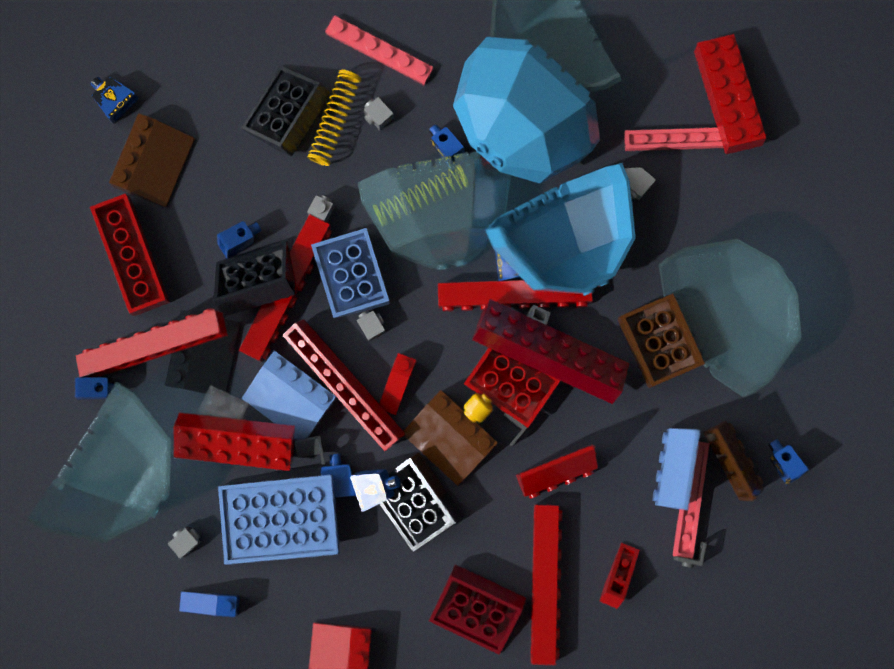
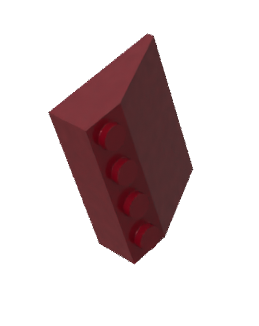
M455 564L429 622L500 655L523 610L526 598Z

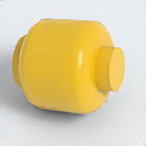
M476 393L464 405V414L474 423L476 421L483 422L493 411V407L490 404L492 400L486 394L480 395Z

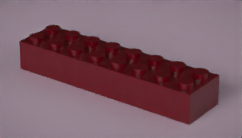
M491 299L488 301L481 313L472 339L473 341L611 404L620 396L629 367L628 362Z

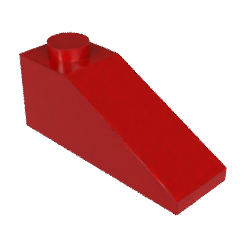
M400 353L397 354L380 401V406L386 412L394 415L397 414L416 364L415 359Z
M624 543L620 544L605 582L600 602L618 609L625 599L640 550Z

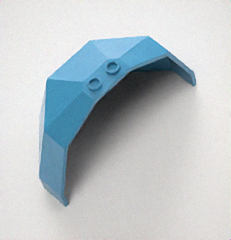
M486 37L465 61L453 107L470 145L498 171L536 183H541L578 164L593 151L600 141L596 104L588 96L590 92L582 84L577 86L575 84L577 80L566 70L562 73L560 70L563 67L552 57L547 59L548 53L539 45L534 47L528 40Z
M623 164L609 165L561 184L559 189L554 187L496 218L486 229L493 248L532 290L583 293V295H588L594 292L595 287L608 284L609 279L618 272L636 238L630 181Z

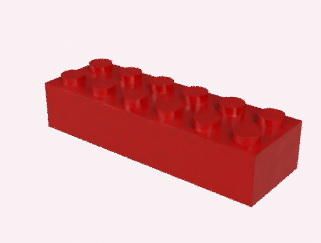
M734 34L698 42L694 53L725 155L762 146L766 140V135Z
M125 193L91 206L92 215L129 314L137 316L170 303L131 198Z
M179 412L174 424V458L290 471L294 457L295 426Z

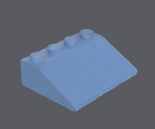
M367 228L311 245L333 318L390 304Z
M276 351L271 354L242 397L244 401L275 424L295 426L296 440L308 438L338 399Z
M669 428L663 433L662 443L664 444V450L659 455L661 469L656 474L658 488L653 493V501H655L656 506L688 510L700 431Z

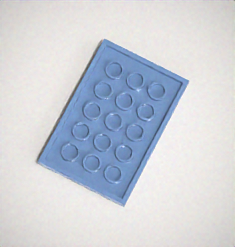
M333 475L218 486L224 565L340 554Z

